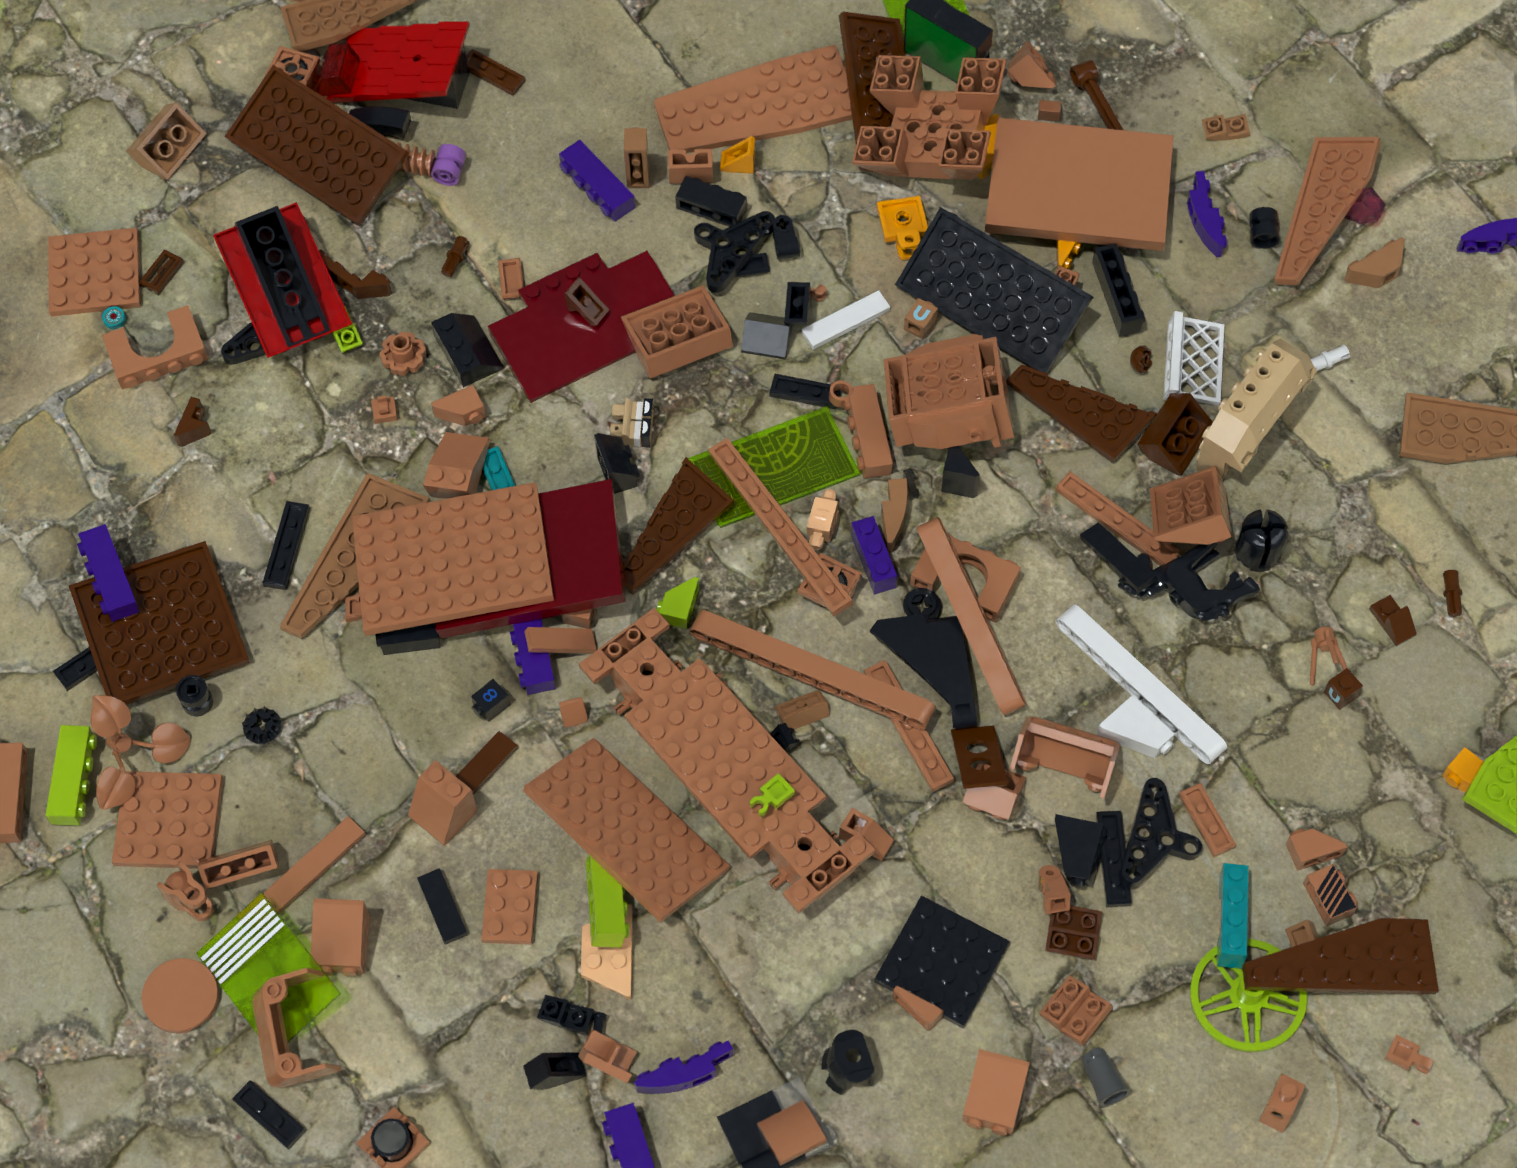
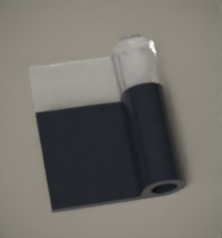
M800 1077L716 1117L740 1168H791L834 1147L833 1141L837 1139L831 1125L826 1127L821 1122ZM803 1100L817 1121L827 1142L780 1166L757 1123Z

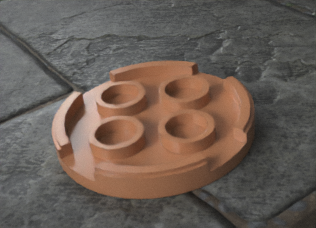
M187 958L173 959L158 966L148 976L142 990V1006L149 1020L157 1028L175 1034L190 1032V1030L200 1026L206 1020L208 1021L214 1013L219 999L218 985L211 971L202 963Z

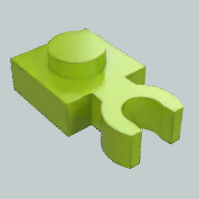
M778 773L760 788L762 796H755L750 800V807L752 808L756 804L763 805V808L758 811V815L762 817L767 814L768 807L771 804L775 809L779 808L795 794V790Z

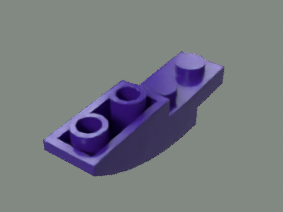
M1196 171L1193 180L1194 190H1189L1187 198L1188 212L1201 241L1215 257H1221L1223 248L1227 247L1226 235H1222L1224 218L1220 216L1219 208H1212V198H1208L1210 182L1209 179H1205V172Z
M1517 218L1490 222L1468 231L1461 236L1456 248L1457 252H1487L1493 254L1502 252L1504 245L1517 246Z
M729 1040L724 1043L719 1041L710 1046L709 1051L703 1055L696 1054L690 1057L685 1065H683L679 1057L675 1059L668 1058L661 1062L656 1070L652 1072L647 1070L641 1073L637 1080L634 1081L637 1093L665 1094L690 1089L717 1077L715 1066L734 1056L733 1047Z

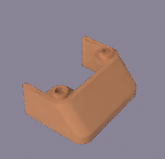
M1028 716L1019 733L1009 770L1014 771L1017 765L1018 768L1029 771L1031 768L1041 765L1083 778L1084 783L1088 785V789L1101 792L1100 797L1105 798L1120 744L1109 738L1039 717Z
M304 968L270 978L253 995L252 1005L266 1080L272 1087L285 1088L342 1071L341 1066L328 1063L303 1069L300 1057L289 1051L280 1002L286 998L288 987L322 978L324 974L321 971Z

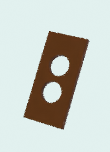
M994 725L951 729L963 789L1008 785ZM972 744H982L987 747V750L981 753H972L966 748ZM982 760L989 762L991 767L985 770H977L970 765L975 761Z

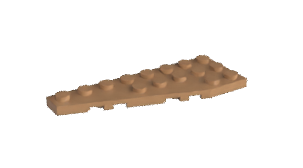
M305 0L280 8L293 50L301 52L338 42L417 0Z
M1406 393L1399 451L1400 457L1447 464L1517 455L1516 409Z

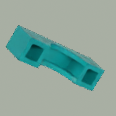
M1223 863L1219 876L1221 921L1217 945V966L1242 969L1247 956L1249 865Z

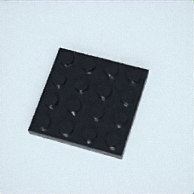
M921 895L877 973L874 982L892 992L896 986L901 987L943 1010L942 1018L964 1029L1010 941Z

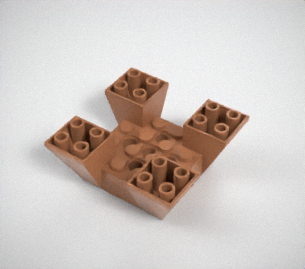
M878 55L870 93L894 116L891 127L861 126L852 160L853 165L894 177L974 180L983 170L991 134L990 131H984L999 98L1007 62L1006 59L963 58L955 91L924 90L921 56Z

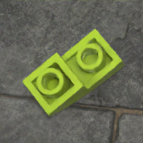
M353 322L352 325L332 332L341 353L363 345Z

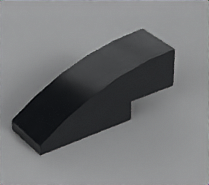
M361 107L350 109L349 111L350 115L385 137L386 135L405 138L411 123L408 110L389 107Z

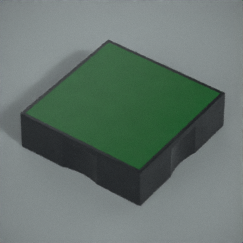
M909 0L906 3L904 52L907 54L921 56L922 63L955 83L958 82L963 58H990L989 51L992 46L993 29L968 14L955 9L944 0Z

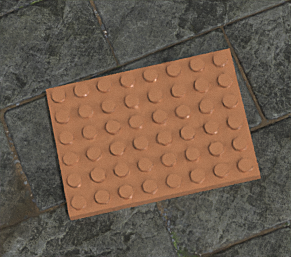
M536 482L352 516L362 624L365 636L554 601Z

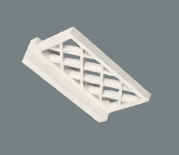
M1173 312L1168 321L1163 400H1167L1171 393H1187L1181 392V385L1187 382L1194 390L1191 392V395L1197 402L1219 406L1221 403L1224 324L1183 317V312ZM1185 325L1193 326L1197 332L1190 336L1185 330ZM1208 329L1218 331V337L1212 340L1205 331ZM1199 335L1208 343L1202 348L1194 340ZM1187 343L1196 350L1190 356L1183 349ZM1209 347L1217 353V357L1212 360L1204 352ZM1197 355H1200L1206 362L1202 367H1199L1193 360ZM1187 362L1195 370L1190 375L1182 368V365ZM1209 366L1216 373V376L1212 379L1203 371ZM1197 374L1206 382L1200 387L1191 379ZM1209 386L1215 395L1214 397H1208L1202 390Z

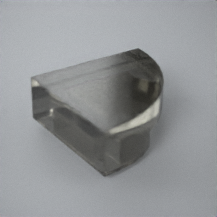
M913 469L903 470V478H907V490L910 499L919 498V489L916 488L913 479H916Z

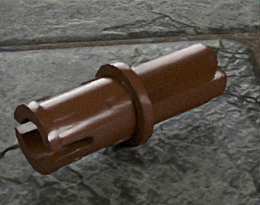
M457 236L452 249L446 254L447 259L441 271L443 275L451 277L458 264L462 263L463 255L470 244L467 238Z
M1446 570L1443 573L1445 584L1443 595L1446 597L1447 610L1451 617L1462 614L1460 596L1463 592L1459 586V572L1457 570Z

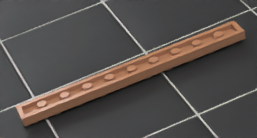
M726 438L709 448V455L833 617L852 606V598L729 439Z

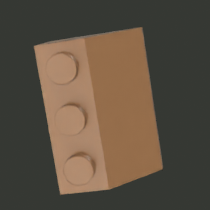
M175 102L165 105L126 152L142 168L164 180H168L207 133Z

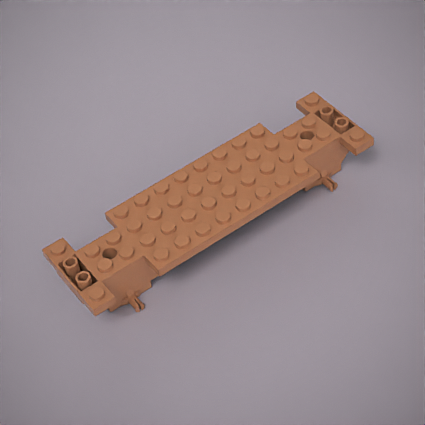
M653 608L580 662L579 668L593 684H596L606 675L610 674L615 687L624 698L621 703L613 707L615 712L620 716L627 709L632 708L624 715L625 720L749 859H752L763 849L768 853L769 859L779 872L777 876L768 881L769 885L776 890L785 881L791 884L783 892L782 896L800 914L813 902L822 898L852 874L858 866L875 854V849L860 832L842 846H839L835 842L839 840L838 835L834 831L828 834L810 812L826 800V795L701 658L681 672L680 669L683 668L681 662L679 663V660H676L673 663L653 640L669 629V623ZM644 671L653 672L649 676H645L642 674ZM779 773L795 790V794L777 809L771 804L768 807L767 814L760 817L758 811L763 808V805L756 804L751 808L750 800L755 796H762L760 788ZM801 844H807L811 848L807 851H802L798 847Z

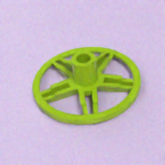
M1247 939V947L1265 950L1268 952L1266 955L1281 951L1269 943ZM1217 946L1208 951L1197 964L1190 984L1191 1006L1197 1021L1205 1032L1220 1044L1243 1052L1267 1051L1286 1042L1296 1032L1304 1018L1307 1007V991H1299L1298 1002L1275 991L1245 990L1243 971L1239 968L1227 967L1237 977L1233 980L1224 967L1217 966L1215 958ZM1212 960L1230 984L1231 989L1199 1002V980L1204 968ZM1228 998L1230 999V1004L1202 1011L1204 1007ZM1268 999L1298 1008V1011L1267 1003ZM1239 1007L1241 1009L1245 1042L1233 1040L1220 1033L1207 1020L1206 1015ZM1261 1008L1295 1015L1291 1025L1282 1034L1271 1040L1260 1042ZM1247 1014H1253L1254 1043H1250Z

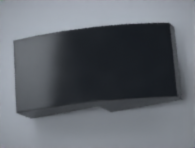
M545 995L537 1019L553 1026L588 1036L596 1012L591 1008L571 1004L566 999Z

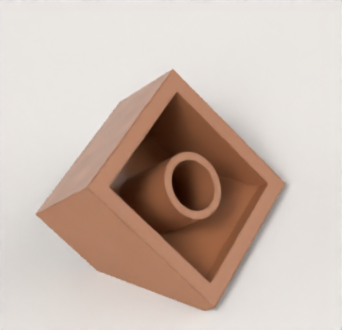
M980 760L976 769L985 770L991 767V764ZM1005 770L1008 785L969 788L966 790L962 803L967 804L973 810H983L991 813L997 819L1009 820L1026 777Z

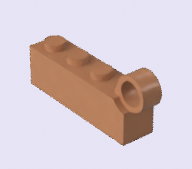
M846 381L834 382L830 387L829 401L836 407H844V410H848L847 425L854 435L852 437L853 450L858 452V457H856L858 470H862L863 478L891 475L893 462L874 384L854 386L852 388ZM842 390L847 393V396L838 397L834 392Z
M0 741V843L21 842L28 750L22 742L1 743Z

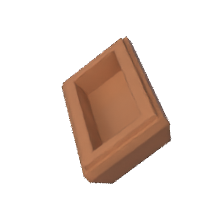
M520 258L498 260L502 299L520 298L518 289L523 288Z

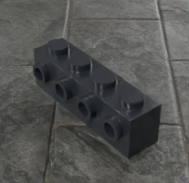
M1117 244L1095 248L1092 264L1118 336L1141 332L1142 323L1145 322L1144 312L1139 307L1137 293L1132 288L1130 274L1125 269L1124 258L1120 254Z

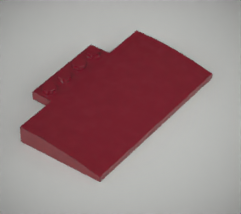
M648 251L609 269L599 254L595 253L518 289V294L526 308L488 325L490 337L527 399L532 403L636 353L621 317L674 297V294ZM577 278H581L609 309L596 326H591L578 311H568L564 294Z

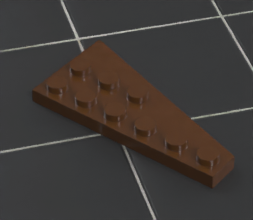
M1022 364L1006 381L1007 385L1112 463L1122 455L1157 415V413L1150 410L1149 412L1140 410L1136 405L1130 403L1126 405L1118 402L1114 397L1089 388L1073 386L1064 379L1060 381L1048 377L1047 373Z
M687 457L683 460L679 472L672 479V484L652 513L644 532L638 537L634 549L623 563L624 587L632 595L734 505V500Z

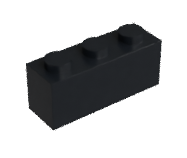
M685 176L675 196L676 209L728 227L741 222L747 210V196Z

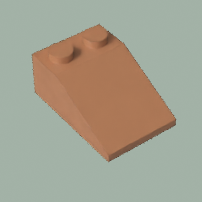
M445 432L428 464L423 483L428 494L431 497L445 499L475 494L490 438Z

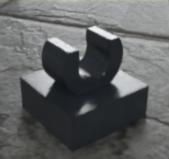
M786 723L778 724L770 733L786 753L795 748L800 742L799 739L795 740L792 735L795 730L788 728Z

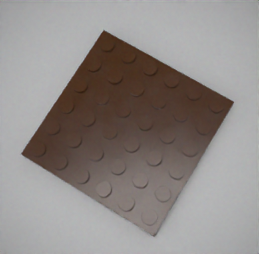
M206 541L124 567L123 570L139 612L111 622L109 614L104 615L99 602L103 601L101 594L96 596L92 582L96 581L95 577L68 585L106 696L121 700L126 705L174 689L185 676L198 675L204 679L250 663Z

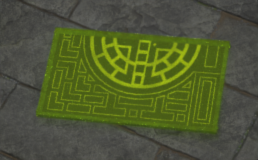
M827 406L731 442L780 506L860 476V470H858ZM708 451L688 458L734 500V505L716 520L720 528L755 516L754 512L715 463Z

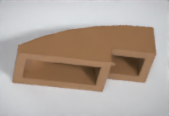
M907 478L888 480L887 491L889 501H882L881 515L888 553H892L903 529L907 506Z

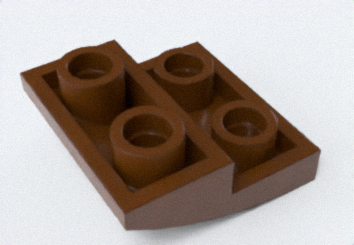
M1070 905V910L1052 913L1050 915L1045 951L1095 960L1102 911Z

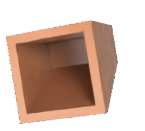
M435 760L418 777L408 817L445 846L477 812L472 789Z
M314 898L310 960L312 969L323 972L324 976L332 975V973H342L343 976L347 977L364 974L370 915L363 900Z
M979 1049L962 1122H966L967 1126L975 1129H981L982 1127L992 1129V1132L997 1135H1012L1030 1062Z

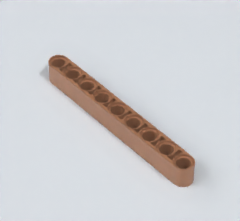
M936 517L918 526L919 536L1002 714L1005 716L1026 706L1021 690L939 517Z

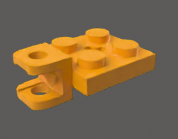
M913 196L877 202V211L885 243L896 241L899 258L901 260H909L920 242V237H923L928 229L921 197ZM903 216L904 219H908L905 222L898 221L899 217ZM912 249L913 252L908 254L905 250Z

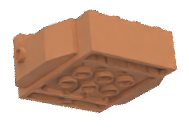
M972 334L928 343L905 355L883 359L889 422L896 447L914 443L917 447L944 449L991 439L995 448L1001 446L1002 440L1014 438L1006 376L996 337L983 339L982 335Z

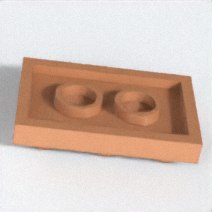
M488 869L482 943L532 945L538 879L537 871Z

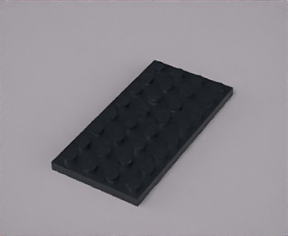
M942 207L939 208L895 283L897 287L917 299L931 302L938 308L939 312L977 335H982L984 339L996 337L999 348L1034 369L1047 374L1093 299L1092 295Z

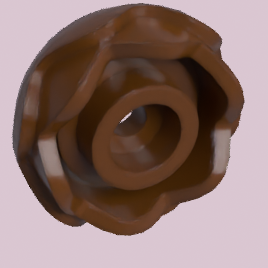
M1146 345L1136 347L1130 356V365L1139 374L1148 372V368L1152 365L1150 358L1152 351Z

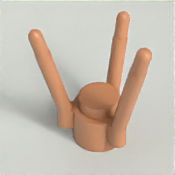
M1331 627L1318 628L1314 632L1315 639L1311 640L1310 685L1312 686L1315 684L1317 648H1320L1321 651H1330L1334 664H1337L1339 660L1343 670L1347 668L1338 646L1337 638L1334 637L1333 628Z

